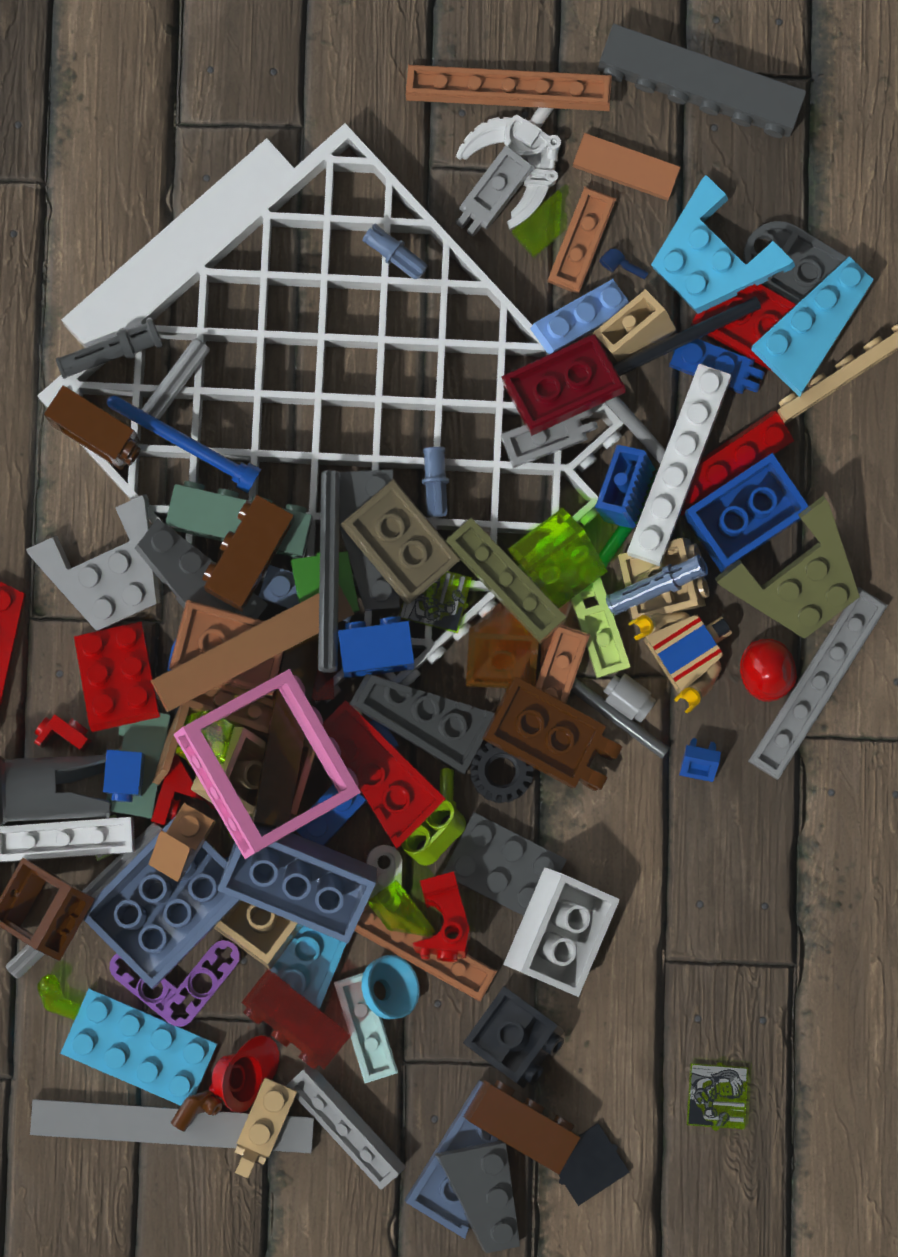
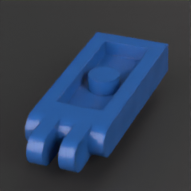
M696 339L676 349L669 364V367L692 376L695 375L698 364L731 374V381L728 390L743 394L744 389L758 392L760 385L748 380V378L751 376L763 380L765 375L764 371L753 367L755 361L700 339Z

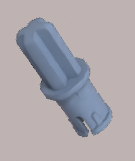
M376 223L372 225V229L370 228L363 237L362 241L385 257L387 264L392 262L413 279H419L426 271L427 264L404 247V241H397Z
M428 447L423 449L425 479L422 480V484L426 485V505L429 517L437 518L447 515L446 484L449 483V478H446L444 447Z

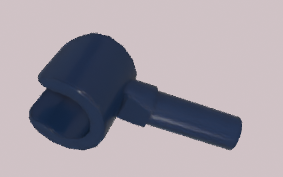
M610 249L599 260L600 264L612 273L620 265L624 270L644 280L648 275L647 271L625 259V256L618 249Z

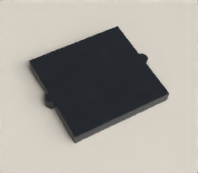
M599 1123L578 1135L581 1138L560 1174H558L560 1177L559 1183L566 1186L578 1206L630 1173L616 1152L617 1145L611 1144Z

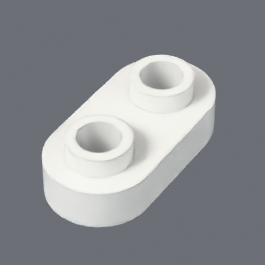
M379 845L369 852L366 860L367 864L377 868L376 885L369 899L394 912L401 902L402 858L394 847ZM386 855L390 859V865L386 869H381L377 864L380 856ZM382 890L387 891L389 894V900L384 904L378 903L376 899L377 893Z

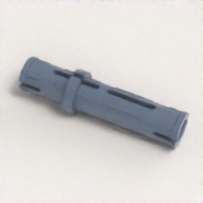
M699 554L674 566L669 564L663 567L661 572L606 595L607 605L612 614L614 613L616 616L665 592L681 590L682 585L708 575L707 565Z

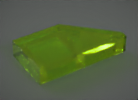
M559 190L545 201L527 220L511 232L533 258L537 257L560 235L562 193Z
M397 880L367 902L389 931L430 937L436 932Z

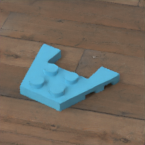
M707 175L700 181L651 264L653 269L697 314L737 296V292L756 284L758 286L769 281L768 277L781 271L785 273L795 267L794 261L774 241L748 264H744L704 224L712 214L729 200L727 195Z

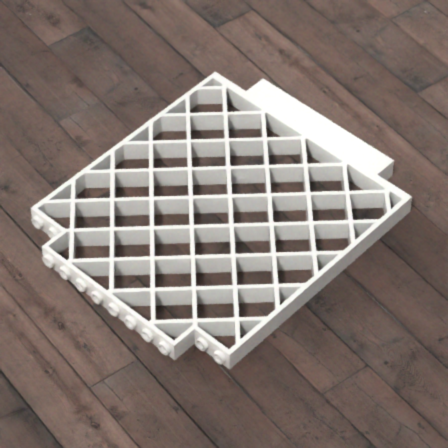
M346 123L295 168L266 138L61 319L71 334L86 348L117 336L116 332L121 328L129 330L146 323V319L150 317L153 320L156 319L200 280L197 327L155 325L160 339H198L206 344V341L257 343L255 389L203 387L204 358L195 370L194 387L184 386L175 399H193L191 438L198 442L201 440L203 400L254 402L251 449H210L232 461H251V464L258 468L259 462L311 464L309 512H306V514H311L313 521L307 542V557L315 556L316 524H320L321 513H317L319 465L372 467V471L379 470V468L425 470L424 458L380 456L382 408L435 411L434 447H440L442 411L495 414L493 461L445 459V471L492 473L490 521H474L485 532H490V538L496 544L497 533L550 535L542 545L518 565L523 572H526L529 568L535 572L549 559L545 554L554 545L559 549L563 547L574 536L571 530L578 523L581 522L585 526L599 514L596 511L597 509H595L598 496L575 471L579 469L581 472H584L597 460L594 454L602 446L608 450L622 437L619 431L624 423L605 403L591 408L593 416L589 418L602 419L609 428L569 464H561V450L553 453V464L526 463L513 468L511 462L500 461L502 414L520 415L513 402L503 401L504 384L501 376L504 375L505 355L545 357L548 353L531 331L532 324ZM350 147L358 157H341L339 155ZM326 169L324 215L276 212L321 171ZM334 171L374 173L386 186L384 217L332 215ZM393 194L416 219L391 218ZM376 223L390 236L391 232L431 234L443 247L442 278L413 279L389 277V264L385 262L386 258L383 256L381 277L329 274L331 230L368 231ZM263 224L261 271L212 269ZM272 227L323 229L321 274L270 271ZM449 255L473 281L448 280ZM209 282L260 285L258 330L207 328ZM269 285L319 287L318 333L266 331ZM328 288L381 290L378 336L326 333ZM388 291L441 293L439 339L386 336ZM447 294L487 295L500 309L498 341L445 339ZM507 317L531 343L506 342ZM266 344L317 346L315 392L263 390ZM325 347L378 349L376 394L323 393ZM385 349L438 352L436 398L383 396ZM142 350L135 354L133 384L85 382L105 364L103 363L97 367L69 376L66 379H63L62 375H60L37 396L45 407L48 408L62 385H64L81 397H83V394L133 397L132 405L142 409L143 397H151L159 385L144 384L145 350ZM445 352L498 355L496 401L443 399ZM262 403L314 405L312 452L260 450ZM322 406L375 408L373 455L320 453ZM131 420V428L135 430L140 440L141 425ZM139 443L138 447L141 448V451L133 464L129 466L128 483L106 460L82 446L130 500L139 497L137 494L139 456L190 459L189 481L198 483L200 458L178 446ZM500 473L552 476L550 524L498 521ZM259 475L249 491V501H252V496L258 495ZM560 476H564L588 502L563 526L558 524ZM149 505L150 507H147L149 521L152 524L159 517H167L169 506ZM435 517L427 518L436 530L456 531L468 521ZM186 534V541L195 547V535ZM267 571L263 575L261 581H264ZM352 575L354 586H357L354 575ZM440 579L441 584L437 590H443L445 579ZM449 579L447 590H457L459 580H453L452 582V579ZM464 580L462 591L488 592V594L460 618L457 631L448 629L435 642L431 639L432 625L425 623V639L411 638L412 648L425 649L414 660V670L401 671L397 676L394 673L383 674L386 679L406 686L412 684L421 675L417 669L427 660L431 665L435 663L447 651L443 646L449 640L454 638L456 641H459L472 629L469 624L470 621L478 614L484 618L498 605L494 601L496 599L494 594L481 581ZM433 583L427 589L428 598H432L430 595L434 594L437 583ZM433 608L428 610V612L433 613ZM365 611L364 621H366V627L372 626V611ZM343 669L318 691L313 688L312 700L316 704L322 700L327 704L341 692L338 685L345 680Z

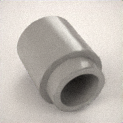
M625 673L621 678L614 675L603 691L608 695L605 699L606 703L628 719L632 720L634 718L640 723L657 701L650 696L652 692Z

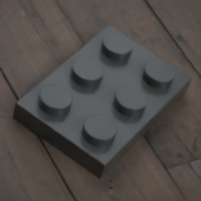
M473 812L443 874L454 871L456 881L459 884L524 916L544 867L560 873L567 859Z

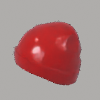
M761 639L752 642L744 650L740 661V675L748 693L764 702L777 701L785 697L793 688L797 678L796 666L792 654L787 647L774 639Z

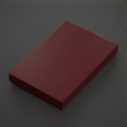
M595 334L501 376L502 382L531 436L626 393L623 382Z

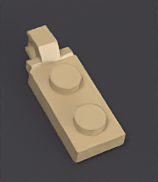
M266 1077L264 1078L236 1143L238 1145L235 1153L242 1155L235 1172L236 1174L249 1178L255 1162L264 1165L267 1157L269 1158L297 1094L296 1090Z

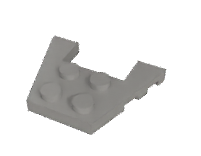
M147 494L115 507L129 537V542L71 568L57 536L26 549L28 555L96 631L161 602L158 577L135 549L136 545L152 526V524H149L147 507L150 506Z

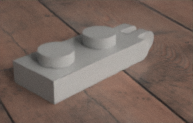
M505 145L461 204L459 209L463 214L456 224L464 228L473 219V223L467 230V233L472 237L477 234L481 227L487 230L535 167Z
M591 409L531 436L526 425L502 433L501 439L512 467L521 466L586 441L588 439L586 433L598 428L596 421L584 425L581 423V420L593 416Z

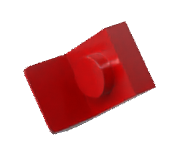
M174 755L170 770L164 777L151 819L152 822L164 826L178 814L181 801L176 800L177 793L204 801L200 795L191 790L194 781L184 762L177 755Z

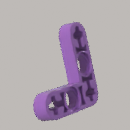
M222 940L216 942L178 988L167 978H164L161 981L163 992L156 999H150L144 994L143 985L145 982L141 978L135 988L130 984V982L136 979L130 973H124L123 975L118 973L120 965L117 962L121 957L117 953L112 957L109 969L111 975L168 1023L173 1026L182 1027L194 1020L237 967L241 954L236 944L231 941ZM227 947H230L233 950L230 956L234 960L231 964L227 962L222 963L217 970L224 974L218 979L212 970L203 967L207 960L211 965H214L219 958L218 954L215 953L218 948L225 950ZM199 973H205L212 979L211 989L204 994L196 992L192 986L193 978ZM186 987L191 996L200 999L201 1002L196 1006L191 1001L186 1008L189 1016L186 1019L179 1017L175 1020L172 1017L174 1010L171 1006L174 1002L179 1005L187 998V996L181 994Z

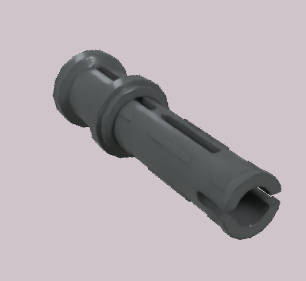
M152 317L146 319V323L129 330L125 328L119 329L115 337L56 358V363L63 379L124 355L126 358L131 359L135 357L137 352L153 346L157 348L163 347Z

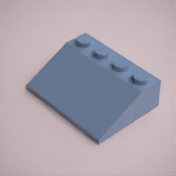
M175 817L162 829V831L167 832ZM158 833L94 898L91 907L83 919L151 989H154L240 901L237 898L217 891L227 860L207 840L204 841L183 878L178 883L149 865L159 836Z

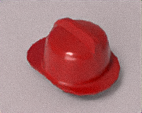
M259 1035L247 1041L237 1053L220 1058L213 1069L212 1084L209 1087V1091L223 1099L225 1105L233 1112L241 1113L248 1110L254 1103L264 1078L272 1080L277 1072L279 1049L276 1042L268 1036Z

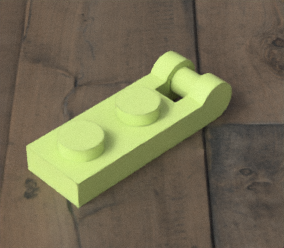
M600 576L590 579V583L578 587L577 584L568 586V595L580 630L590 633L586 648L596 678L629 669L630 664L614 616L607 605L606 592ZM594 596L598 605L586 609L583 600Z

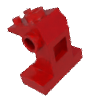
M454 871L420 880L426 908L433 907L441 912L444 923L441 930L435 936L413 943L415 953H420L423 960H430V954L437 955V960L445 962H457L458 957L466 958L470 940V929ZM452 934L458 935L455 939L448 938Z

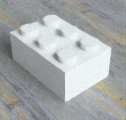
M544 867L503 965L579 997L620 899L565 874Z

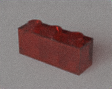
M267 969L241 1002L246 1006V1009L243 1011L246 1016L258 1025L265 1021L274 1029L270 1035L285 1047H288L290 1043L295 1045L302 1051L298 1057L314 1070L318 1065L325 1069L351 1036L349 1032L270 969Z

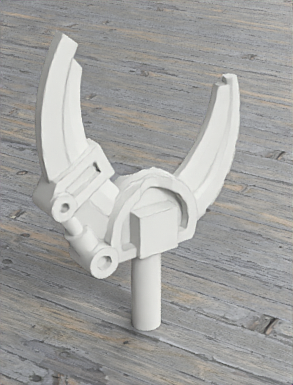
M538 108L529 121L517 114L512 118L503 117V119L496 117L489 119L487 123H481L474 128V132L471 131L456 154L459 160L462 158L467 160L472 154L484 147L504 142L506 146L523 159L528 160L535 167L524 181V186L527 187L523 197L511 211V219L507 221L509 230L527 220L541 205L548 188L557 182L558 173L555 171V162L558 161L561 140L558 136H549L540 129L554 108Z

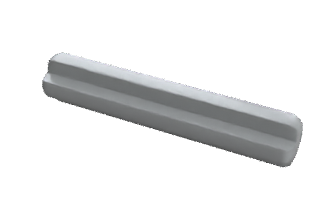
M198 339L192 340L141 410L160 419L207 356L210 350L209 347Z

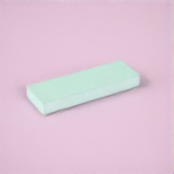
M362 973L336 981L334 984L364 1083L397 1074L398 1070L382 1018L370 1010L363 997Z

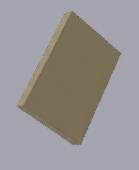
M394 479L340 524L406 605L413 602L461 560Z

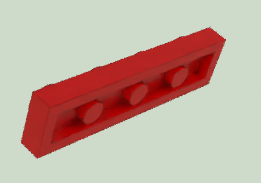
M770 412L701 458L680 516H683L687 509L771 453L774 455L794 441L778 412Z

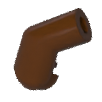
M210 1091L190 1095L183 1101L170 1123L177 1129L185 1132L196 1114L204 1112L212 1116L218 1114L222 1109V1101Z

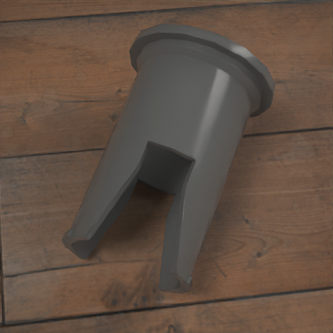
M106 753L90 756L4 759L0 756V825H4L7 821L99 817L109 819V800L73 792H56L55 784L72 783L104 773Z

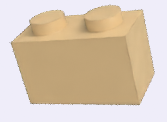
M645 289L595 330L593 334L597 336L608 358L615 364L667 339L677 330L666 309Z

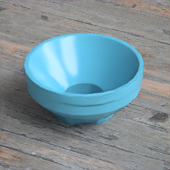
M385 955L375 959L366 967L362 977V993L366 1004L377 1016L389 1020L399 1019L409 1015L416 1007L419 999V982L415 971L406 960L396 955ZM376 981L381 982L385 987L386 995L383 1000H379L374 993Z

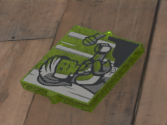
M447 571L413 602L406 605L403 601L399 616L403 620L458 634L463 611L469 606L466 600L472 577Z
M717 1062L716 1065L690 1063L686 1125L712 1127L714 1131L719 1130V1128L745 1129L748 1067L723 1066L721 1062Z

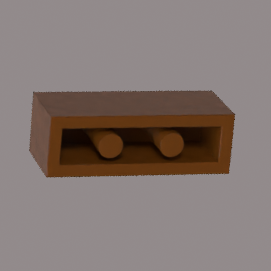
M258 495L255 496L253 502L247 500L244 503L237 519L241 520V523L235 533L232 531L227 533L220 546V549L224 551L218 563L213 561L210 563L202 580L206 581L204 588L207 593L242 612L295 521L293 514Z
M498 1079L494 1085L484 1080L463 1117L543 1166L560 1174L581 1138L572 1132L575 1125L557 1114L554 1120L542 1114L545 1107L526 1097L524 1103L512 1096L515 1090Z

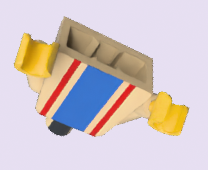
M680 611L667 614L656 613L650 616L641 615L628 622L629 626L632 624L639 626L641 633L634 636V639L640 640L644 638V642L678 693L674 699L675 702L680 698L685 699L689 704V708L684 712H691L700 703V700L713 689L721 671L719 659L723 656V653L717 643L732 634L726 621L719 617L705 626L698 615L691 617L686 612Z

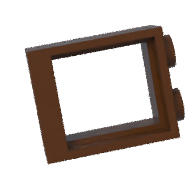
M62 385L44 413L52 427L120 470L126 464L131 466L141 451V448L138 447L140 440L135 430Z
M22 857L0 896V927L37 951L60 961L91 907L94 898L50 871ZM47 881L59 890L33 934L21 927V924L44 883Z

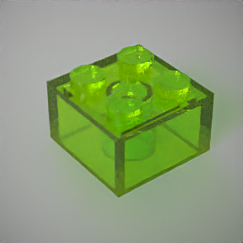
M561 508L507 549L516 565L558 609L608 572L585 530L564 508Z

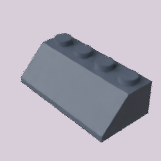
M255 824L261 836L276 829ZM290 833L247 859H244L234 842L217 891L348 944L376 885L377 868L299 835Z

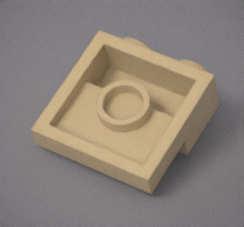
M688 538L672 540L669 542L661 566L628 556L627 553L619 554L618 558L625 588L661 572L662 568L669 564L673 566L680 564L698 554L701 557L699 547L696 543L691 544V540ZM704 577L692 580L682 585L681 590L665 592L630 608L632 618L635 619L641 615L650 616L656 613L667 614L687 611L706 606L704 598L709 597V587Z

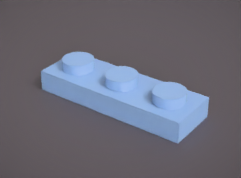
M612 279L538 320L530 329L549 355L597 330L626 306L629 301Z

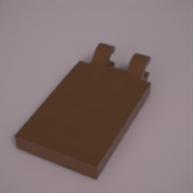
M517 676L512 678L482 737L488 743L570 788H576L580 781L584 786L593 791H597V789L602 790L608 778L589 768L596 752L603 758L612 761L613 758L617 759L622 749V746L602 736L606 728L605 725Z

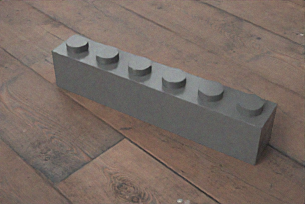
M614 23L598 66V71L603 72V75H612V81L622 82V80L635 83V87L643 92L654 93V91L666 94L667 98L672 102L695 104L700 106L699 109L706 114L717 116L720 113L732 117L731 121L740 126L750 127L752 124L763 128L765 134L775 138L790 137L806 91Z

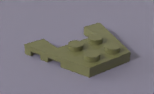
M824 496L798 514L819 542L769 581L760 585L740 559L715 578L721 587L804 639L860 597L829 502Z

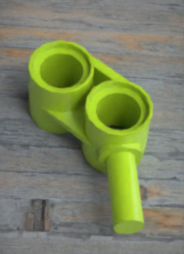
M444 768L440 770V793L446 799L401 844L404 851L420 865L427 866L436 862L465 830V818L456 808V802L453 801V769ZM450 815L448 821L441 824L443 818ZM426 840L425 845L417 850L419 843Z

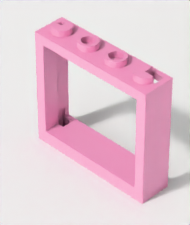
M290 669L183 726L174 734L244 859L361 793L355 773L346 767L340 757L339 745L326 733L322 726L323 719L320 712L310 705L305 696V688L302 681L297 676H294ZM279 689L337 789L338 794L261 836L201 730Z

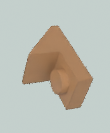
M184 803L167 832L161 830L149 865L179 883L216 822Z

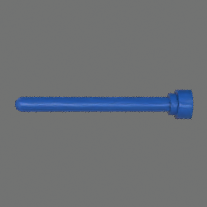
M110 396L107 400V405L110 409L232 476V481L237 483L236 487L249 493L261 471L260 468L251 463L246 465L241 462L239 465L118 396Z

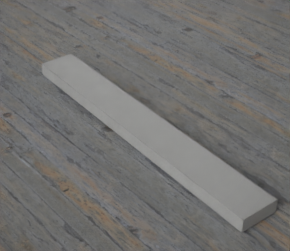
M33 1099L30 1135L236 1148L238 1145L236 1143L249 1113L220 1111L214 1116L208 1115L206 1112L196 1114L186 1131L183 1132L170 1123L179 1108ZM287 1115L272 1151L312 1153L314 1117Z

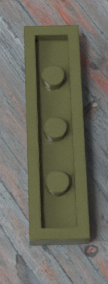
M472 518L445 540L461 561L540 644L566 621L567 617Z

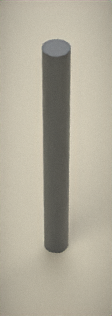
M575 678L571 688L572 693L662 759L670 747L635 721L621 714L606 703L604 698Z

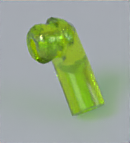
M51 974L43 976L37 988L44 1008L49 1012L75 1020L81 1004L64 998L56 976Z

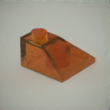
M507 608L469 628L466 686L508 688L512 678L516 676L535 686L539 642Z

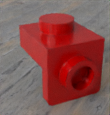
M55 714L51 719L45 717L34 732L38 736L34 743L41 748L46 746L55 732L82 752L86 750L92 741L85 736L89 730L76 720L71 718L67 723Z

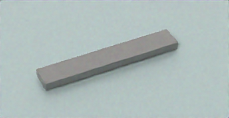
M860 587L857 588L860 597L842 611L748 760L749 763L776 780L782 775L888 606Z

